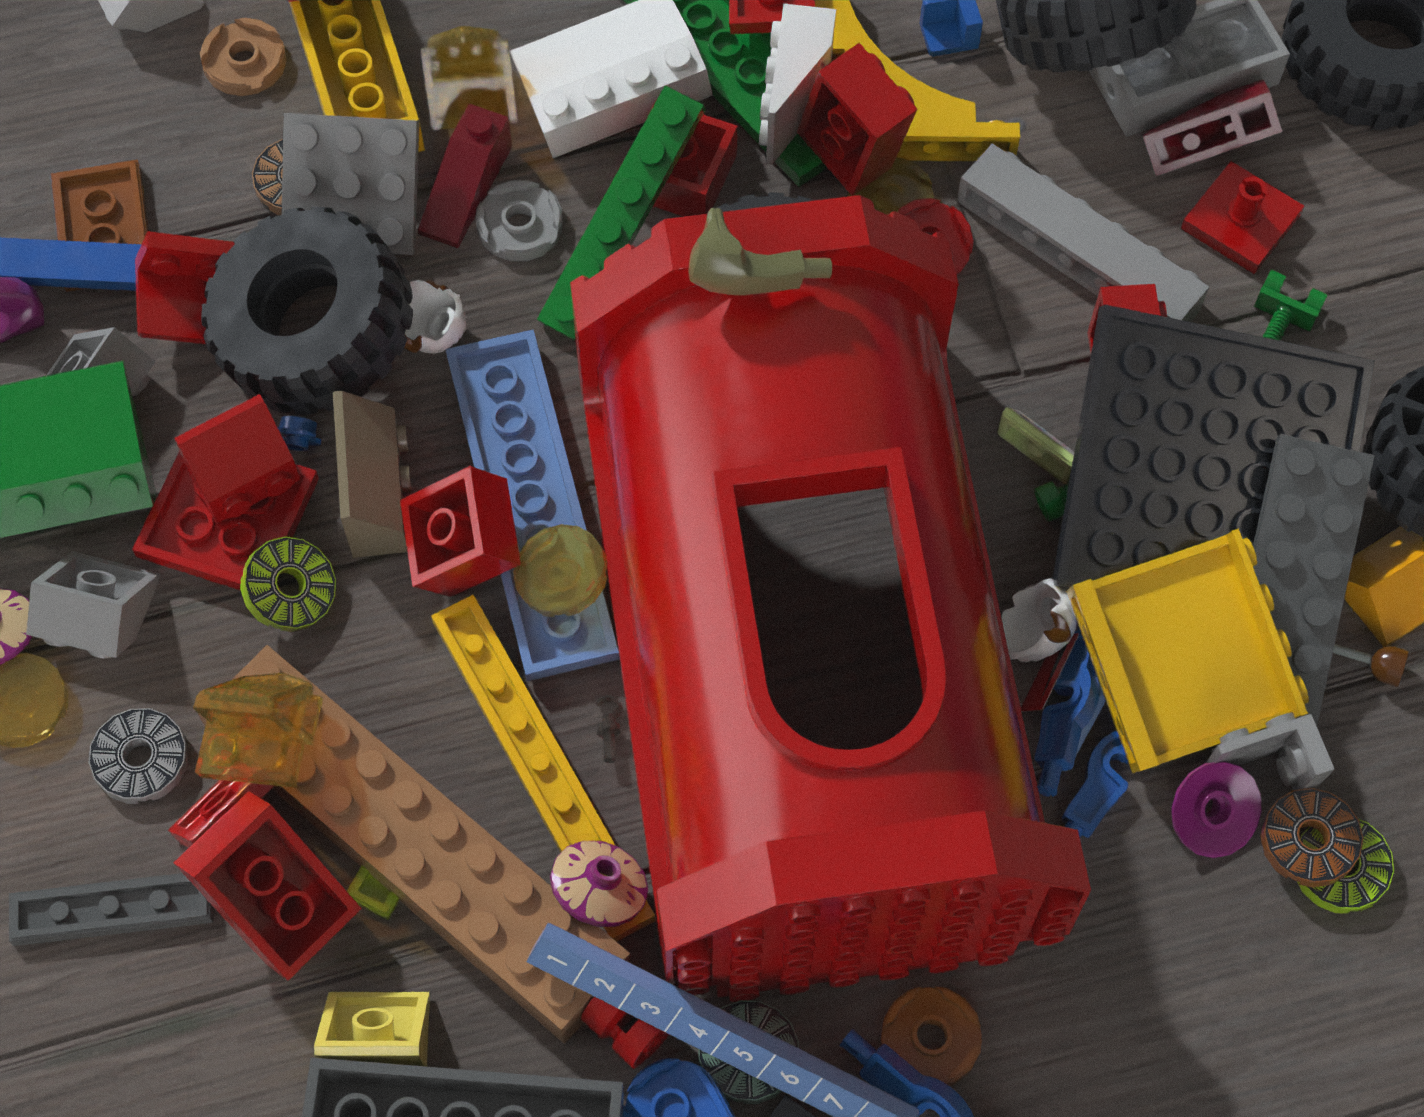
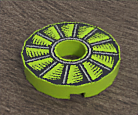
M281 537L269 540L254 551L244 565L240 590L245 606L257 621L268 627L271 625L274 628L282 629L280 631L287 632L309 628L328 612L335 598L336 578L330 561L318 547L304 539ZM288 573L297 579L299 584L297 595L287 596L280 591L277 585L279 574Z
M1360 819L1363 844L1361 855L1354 865V874L1345 876L1328 886L1311 888L1299 885L1302 893L1314 904L1334 913L1362 911L1372 907L1389 889L1394 874L1393 855L1385 838L1368 822ZM1308 827L1300 836V840L1308 848L1318 849L1324 846L1322 834L1313 827Z

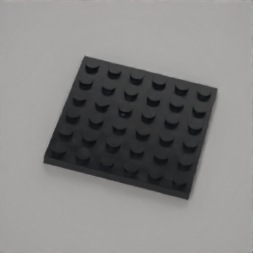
M1106 304L1099 307L1052 578L1054 585L1070 588L1074 584L1089 579L1093 581L1222 537L1238 528L1242 539L1248 538L1253 545L1277 436L1283 434L1360 452L1375 360Z

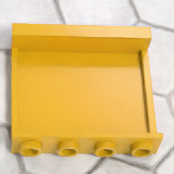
M1239 528L1232 530L1222 537L1093 581L1089 579L1074 584L1066 591L1132 774L1220 744L1219 739L1232 731L1247 728L1249 733L1267 728L1265 723L1277 716L1294 713L1296 718L1308 714L1305 704L1309 702L1306 686L1299 675H1293L1287 659L1292 655L1290 643L1282 629L1276 630L1270 612L1274 611L1272 595L1266 584H1259L1253 566L1257 565L1254 547L1248 538L1242 539Z

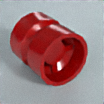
M593 997L581 1016V1021L601 1040L610 1037L613 1039L612 1050L632 1069L639 1067L649 1059L670 1035L640 1019L627 1032L624 1028L634 1016L596 997Z

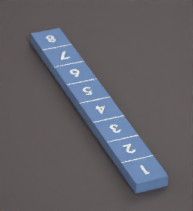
M547 923L526 961L833 1117H918L919 1109L551 923Z

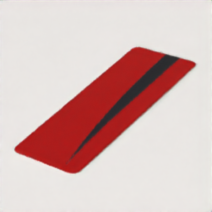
M1078 633L1073 634L1070 642L1061 650L1045 658L1022 704L1021 712L1042 710L1079 636Z

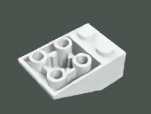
M784 4L781 21H773L770 41L772 49L771 55L767 59L765 83L767 84L766 91L762 94L759 145L767 146L766 163L773 164L797 135V130L817 73L832 62L836 9Z

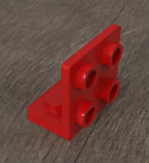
M147 231L135 258L138 336L141 338L206 344L204 340L206 328L201 322L202 304L207 302V299L204 297L206 284L209 277L213 278L217 270L215 264L223 252L227 254L235 243Z

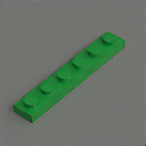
M666 85L664 86L537 318L541 324L576 342L570 282L579 276L593 277L604 269V261L607 257L625 245L633 244L706 111L703 104Z

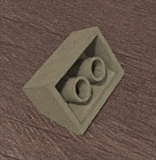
M344 391L333 392L340 518L352 557L407 552L400 500L405 498L404 493H412L410 466H402L401 452H409L407 425H398L393 407Z

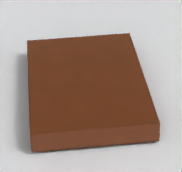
M138 159L51 173L58 240L142 244L149 229L142 172ZM64 287L66 292L87 289Z

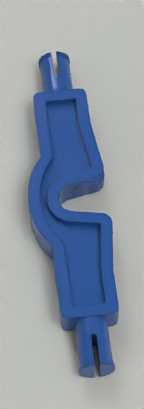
M1079 625L1077 631L1074 632V634L1078 633L1079 636L1053 687L1058 695L1071 696L1068 701L1047 706L1042 712L1040 737L1034 759L1042 768L1037 785L1038 792L1046 797H1050V794L1052 797L1057 795L1061 771L1073 768L1082 729L1093 717L1099 701V686L1095 679L1096 672Z
M1117 731L1104 737L1093 750L1085 769V783L1062 816L1061 820L1065 823L1064 827L1077 829L1079 837L1083 835L1089 838L1103 817L1128 789V782L1110 765L1112 760H1119L1129 765Z
M854 1029L840 1043V1047H843L864 1065L860 1071V1076L870 1085L919 1109L918 1117L926 1109L936 1111L940 1117H974L967 1103L954 1089L936 1078L922 1075L888 1045L882 1044L876 1050Z

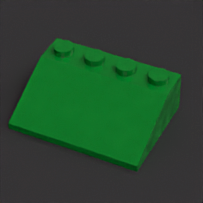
M124 360L0 385V538L153 507L157 492Z

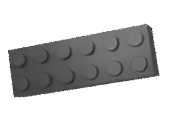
M310 1058L302 1117H622L625 1094L623 1082Z

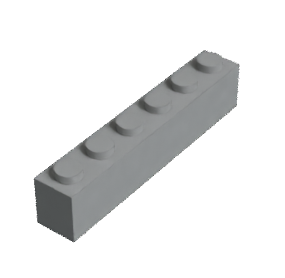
M992 143L961 177L957 198L958 203L1098 296L1100 287L1155 284L1158 301L1165 302L1168 318L1191 322L1201 310L1209 286L1203 283L1195 273L1183 270L1165 258L1164 254L1157 248L1147 246L1130 235L1121 224L1109 221L1094 211L1086 201L1074 198L1059 188L1050 177L1040 175L1023 164L1015 154L1003 151Z

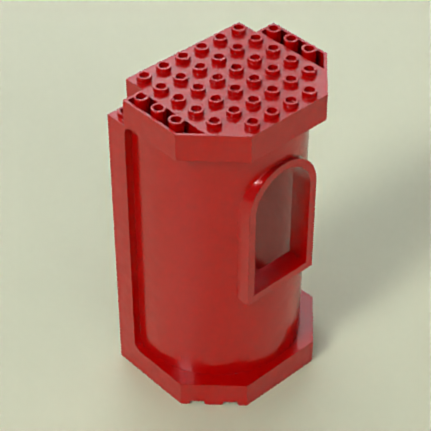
M861 195L723 212L724 221L730 233L740 241L744 250L763 255L801 250L803 258H830L832 262L830 278H803L802 284L798 289L750 295H729L707 291L691 282L689 278L690 253L705 228L707 214L663 219L651 229V238L637 247L630 244L625 245L605 259L602 271L591 278L579 276L570 282L579 379L666 982L694 996L705 994L710 991L709 986L716 985L718 998L729 996L732 1002L740 1000L749 1001L758 998L761 991L779 989L780 994L792 995L809 990L810 984L829 982L830 987L833 988L847 987L857 984L860 981L859 977L879 975L880 980H896L908 976L909 970L929 968L930 973H945L959 967L958 963L978 960L980 966H994L1008 961V956L1014 955L1021 941L1034 940V944L1037 946L1052 945L1065 939L1064 935L1070 934L1091 892L1078 830L1048 824L1044 820L947 363V344L959 285L948 235L939 231L932 235L919 230L915 220L896 211L886 215L875 210L873 202ZM883 488L920 672L923 702L912 721L897 735L881 744L854 750L828 748L807 740L790 728L776 711L769 696L737 507Z

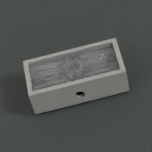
M1214 0L1197 6L1192 21L1188 23L1186 30L1180 36L1172 38L1171 42L1164 47L1156 48L1143 57L1132 58L1123 61L1122 64L1110 67L1093 68L1089 72L1127 137L1162 125L1222 93L1261 79L1265 81L1268 88L1278 85L1290 53L1258 0Z

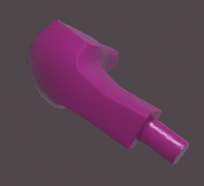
M0 277L1 344L44 325V307L36 290L15 277Z

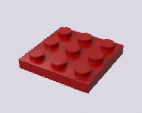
M179 451L132 551L137 558L240 590L244 565L254 551L269 540L281 537L293 538L319 480L317 471L295 464L300 480L294 483L288 491L279 496H269L255 503L246 513L237 518H227L217 523L193 483Z

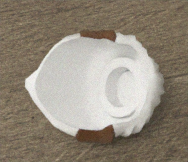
M430 280L410 282L413 298L409 305L413 309V320L410 330L405 332L407 342L404 349L415 354L418 351L432 354L443 352L453 344H456L466 330L465 321L467 317L462 309L463 305L460 295L453 293L451 289H448V286H440Z
M1048 578L1023 590H1019L1017 593H1012L1011 597L1014 607L1003 610L1001 617L1010 660L1018 659L1020 662L1026 663L1029 661L1036 662L1053 655L1070 642L1077 627V619L1066 592L1069 588L1056 586L1053 579Z

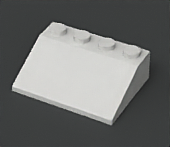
M638 0L510 51L553 158L644 123L665 85L695 101L713 96L707 69L694 39L673 0Z

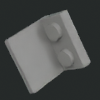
M1294 713L1277 716L1265 723L1267 729L1249 734L1247 728H1242L1222 736L1219 739L1221 744L1211 750L1212 754L1206 762H1228L1240 766L1278 753L1279 758L1276 760L1279 776L1284 785H1291L1293 790L1317 789L1335 769L1312 714L1295 718Z

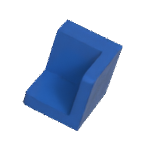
M922 0L919 24L930 56L935 57L979 49L983 21L976 0Z

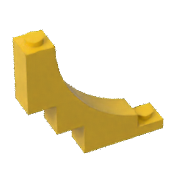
M816 0V7L836 9L832 61L857 43H860L868 53H873L881 60L887 75L897 86L905 88L913 98L914 105L918 110L895 160L977 161L992 143L1003 151L1011 152L1017 156L1020 141V123H1005L1000 120L976 122L974 102L951 96L926 85L902 70L882 53L858 21L850 0Z

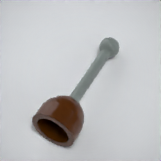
M1334 644L1333 649L1335 654L1368 663L1376 679L1398 687L1409 653L1408 650L1392 646L1383 647L1373 655L1338 644Z

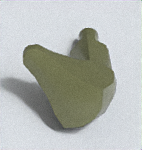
M710 208L705 228L692 248L689 261V278L691 282L707 291L729 295H750L798 289L802 284L803 278H830L832 274L830 258H803L801 250L772 255L755 254L744 250L740 241L730 233L720 208Z

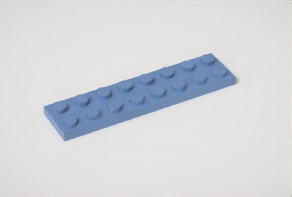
M534 329L445 349L473 465L475 468L507 478L521 565L500 575L526 681L619 660L617 643Z

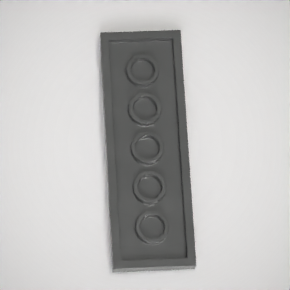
M1280 434L1275 442L1253 547L1257 557V565L1253 566L1259 584H1266L1272 595L1274 611L1270 612L1276 630L1282 629L1288 638L1292 655L1287 659L1293 675H1299L1306 686L1309 702L1305 704L1308 714H1312L1317 726L1375 455Z

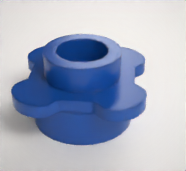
M297 416L281 417L278 429L288 449L308 451L309 445H321L322 440L316 438L317 423L315 421Z

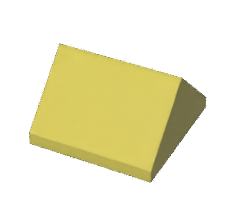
M329 992L314 1044V1056L323 1059L427 1067L429 992Z

